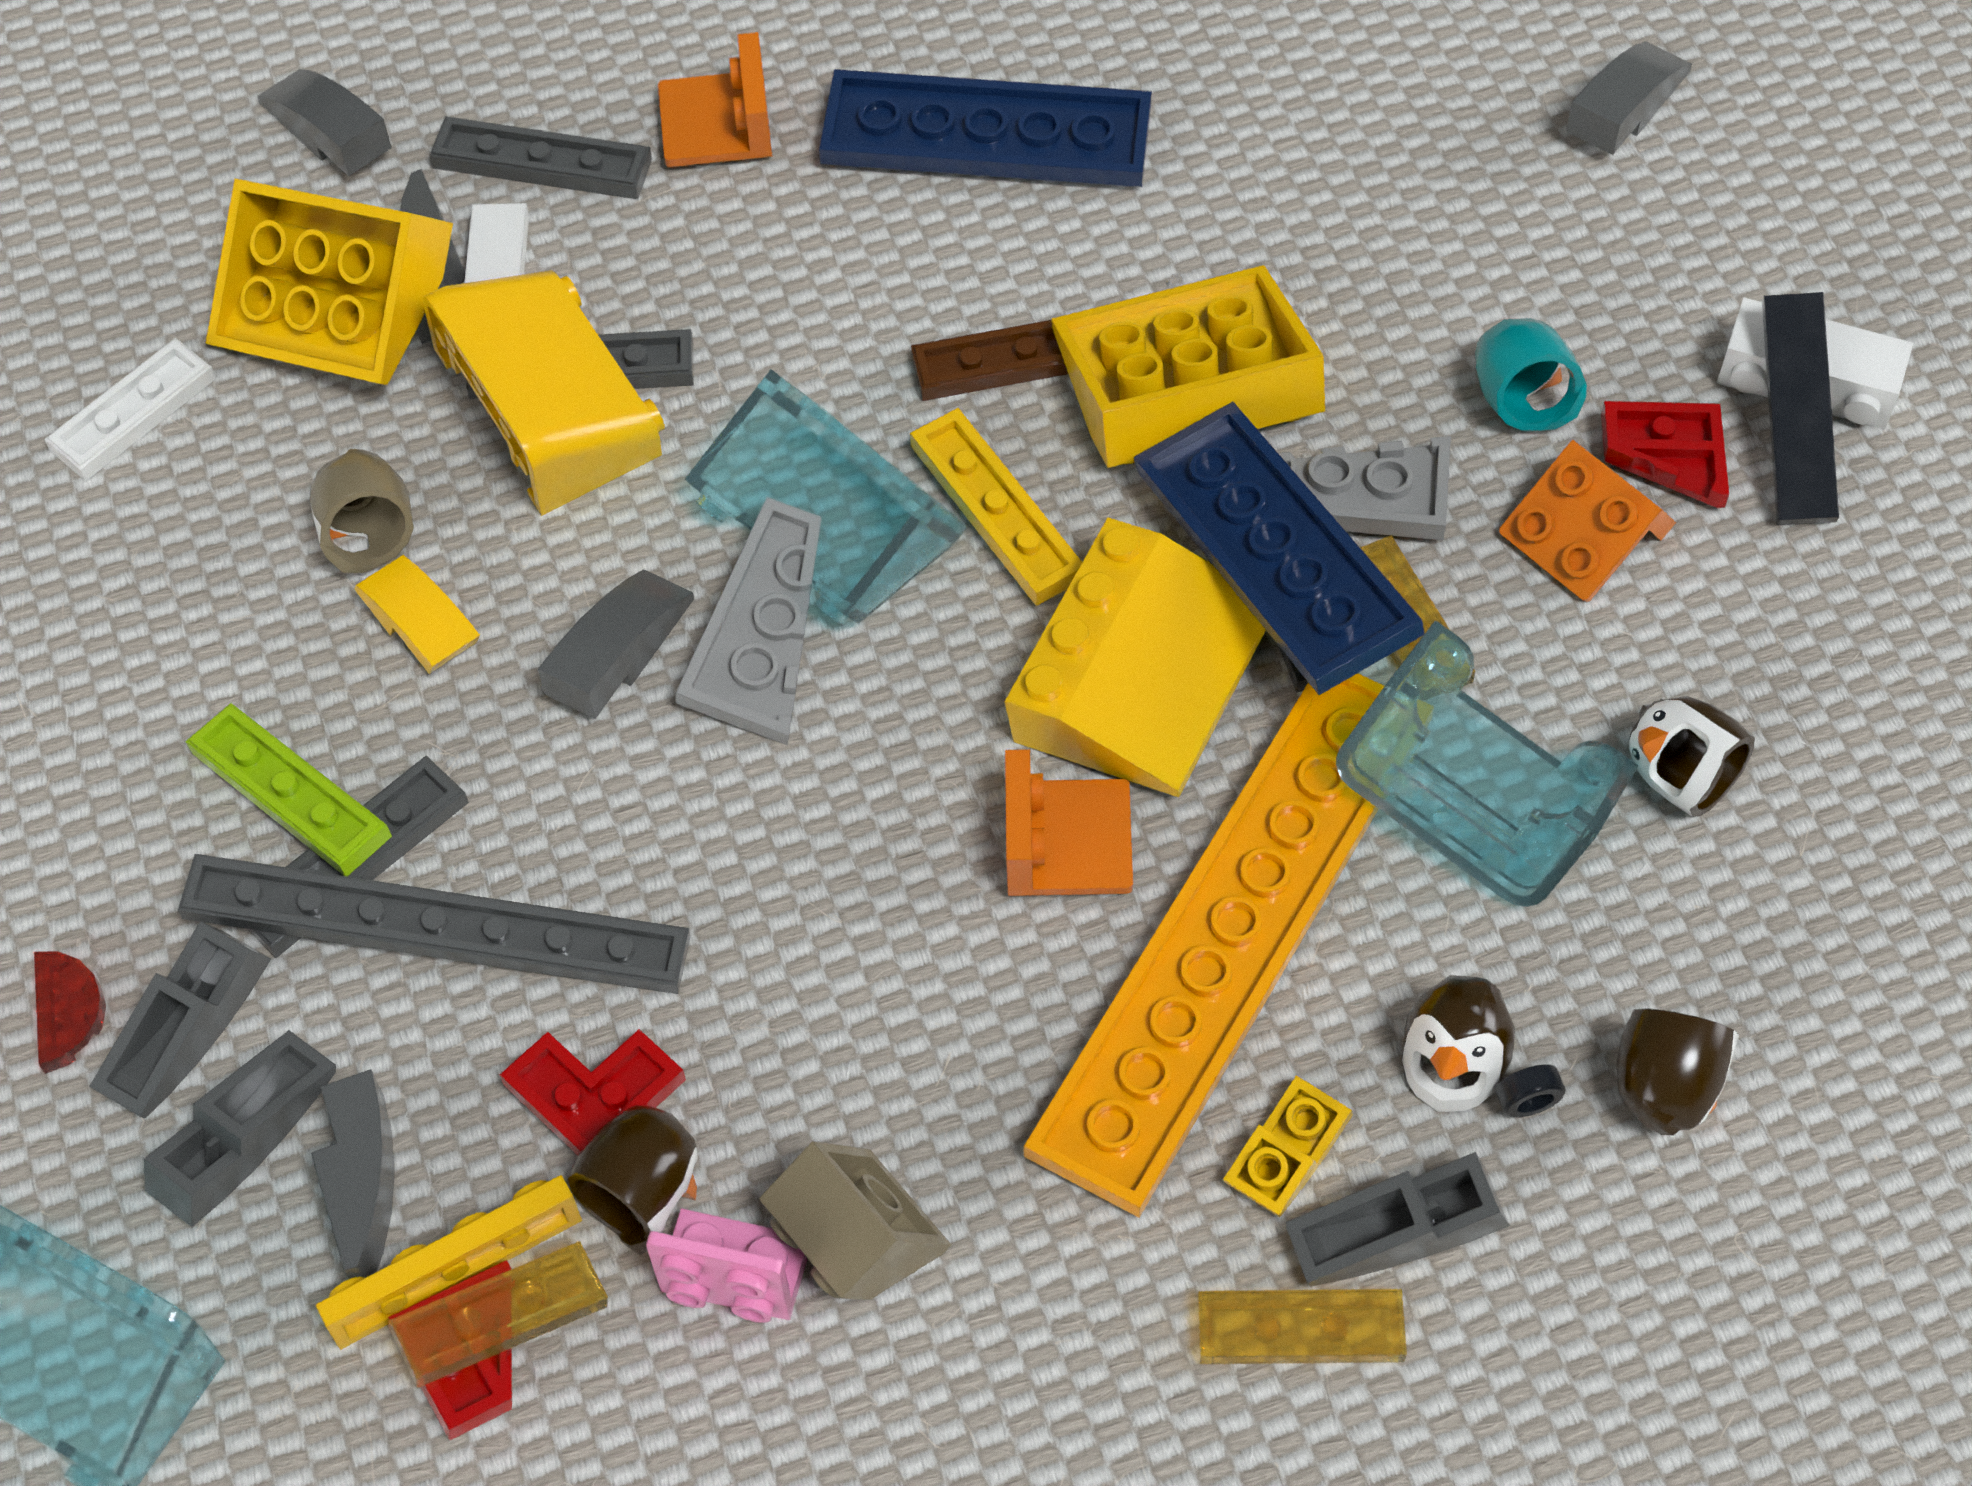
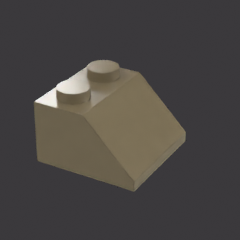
M812 1141L758 1198L773 1216L770 1220V1225L774 1232L789 1246L795 1249L800 1248L814 1265L811 1269V1275L816 1283L826 1293L837 1299L871 1300L943 1255L952 1245L870 1149Z

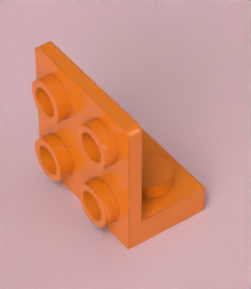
M759 32L737 34L739 57H729L730 73L667 79L658 82L663 151L667 167L773 157Z
M1572 439L1501 525L1499 532L1581 600L1589 602L1648 531L1662 541L1677 522L1663 509Z
M1030 749L1005 750L1008 896L1131 893L1133 890L1129 781L1126 779L1043 780V773H1031Z

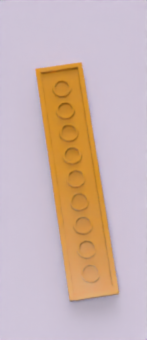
M1358 673L1321 695H1318L1309 683L1306 685L1023 1146L1025 1158L1140 1218L1430 723L1433 712L1432 707Z

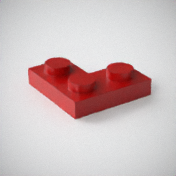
M640 1029L592 1072L547 1032L499 1074L503 1085L578 1156L592 1138L618 1115L636 1105H648L656 1108L686 1081L684 1070Z

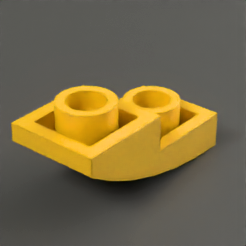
M405 555L398 557L355 585L354 590L389 635L397 632L428 674L477 643L480 637L477 630L451 599Z
M1296 1075L1265 1124L1257 1126L1223 1178V1181L1280 1218L1328 1154L1352 1118V1110Z

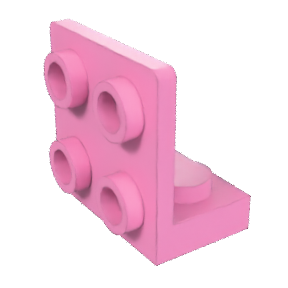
M681 1208L673 1235L651 1231L646 1243L660 1290L666 1293V1296L671 1301L691 1308H703L706 1302L731 1307L735 1315L753 1322L766 1323L771 1320V1317L790 1321L808 1258L800 1248L795 1249L786 1244L772 1228Z

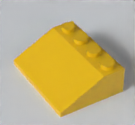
M234 178L205 344L388 385L425 314L422 297L438 290L443 280L453 223L413 213Z
M1265 265L1051 319L1052 328L1088 431L1107 468L1135 463L1133 457L1231 402L1238 406L1257 429L1283 422H1294L1302 417L1325 412L1324 355Z
M1107 517L1004 701L1013 742L1179 798L1266 630L1211 563L1161 533Z

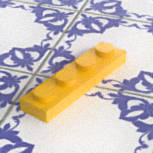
M959 408L910 433L911 448L1036 606L1068 589L1082 561Z
M562 1175L548 1182L546 1180L532 1182L521 1188L513 1196L512 1201L489 1213L478 1212L465 1217L453 1227L451 1233L431 1244H418L406 1248L392 1259L391 1265L366 1278L354 1277L340 1283L330 1292L327 1299L315 1304L327 1330L339 1349L342 1350L389 1324V1316L505 1260L508 1261L578 1224L582 1219L574 1197Z

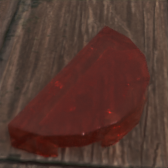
M59 951L34 952L38 1062L45 1074L66 1067L76 1060L74 1055L89 1043L93 1034L99 1035L103 1028L106 1002L102 988L95 975L80 959Z

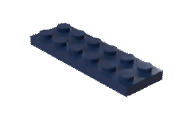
M834 69L819 147L820 164L1142 187L1152 91Z
M1234 402L1227 404L1133 457L1139 475L1318 695L1425 635L1420 616Z

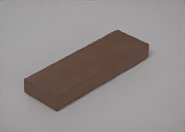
M1051 320L911 345V358L922 401L1068 375Z

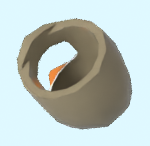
M349 449L347 453L324 464L317 472L311 485L310 504L319 544L325 557L342 573H366L395 558L408 544L414 529L409 491L403 479L395 470L375 453L362 449ZM348 535L362 536L368 539L369 548L358 552H350L335 545L332 539Z

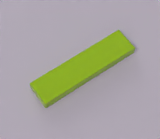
M232 703L185 741L195 757L343 876H349L392 837L387 824Z

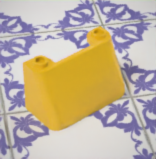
M553 270L462 283L444 286L422 297L434 350L447 369L452 367L456 374L462 372L508 443L511 460L516 467H521L526 476L530 475L532 487L527 489V493L541 516L662 455L659 432L665 429V425L659 410L651 399L641 400L580 309V306H582L581 298L572 280L567 275L559 278Z

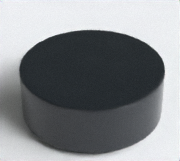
M1543 1064L1528 1067L1509 1075L1496 1086L1495 1092L1503 1112L1511 1117L1519 1118L1535 1115L1553 1107L1561 1101L1566 1088L1557 1067Z

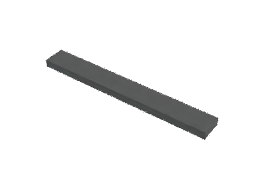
M194 854L178 908L181 918L185 920L679 994L690 942V929L685 927Z

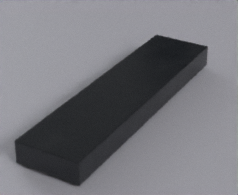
M1824 292L1764 296L1762 312L1776 524L1793 525L1837 522L1839 519Z

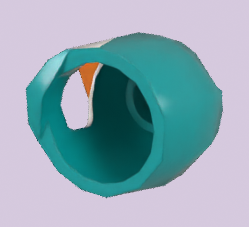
M1533 318L1504 319L1488 329L1479 338L1475 350V361L1480 388L1488 404L1507 425L1522 431H1545L1558 429L1578 417L1587 397V383L1575 355L1554 328L1543 321ZM1561 364H1564L1570 376L1567 392L1564 397L1553 407L1539 411L1533 409L1526 399L1538 390L1559 384L1562 380Z

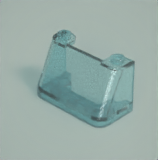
M772 369L766 374L685 478L689 484L701 493L695 502L721 523L728 516H731L751 531L767 497L822 517L812 582L814 584L813 588L821 596L815 605L842 626L848 618L860 624L950 549L968 528L963 521L837 418Z
M1435 620L1384 686L1339 749L1336 757L1337 771L1341 779L1352 790L1502 899L1517 906L1528 907L1537 905L1548 897L1597 837L1639 765L1614 747L1604 742L1592 740L1576 745L1562 762L1461 690L1474 670V656L1470 647L1459 636Z
M0 1205V1419L55 1451L70 1465L64 1477L75 1486H138L226 1361L201 1326L181 1309Z

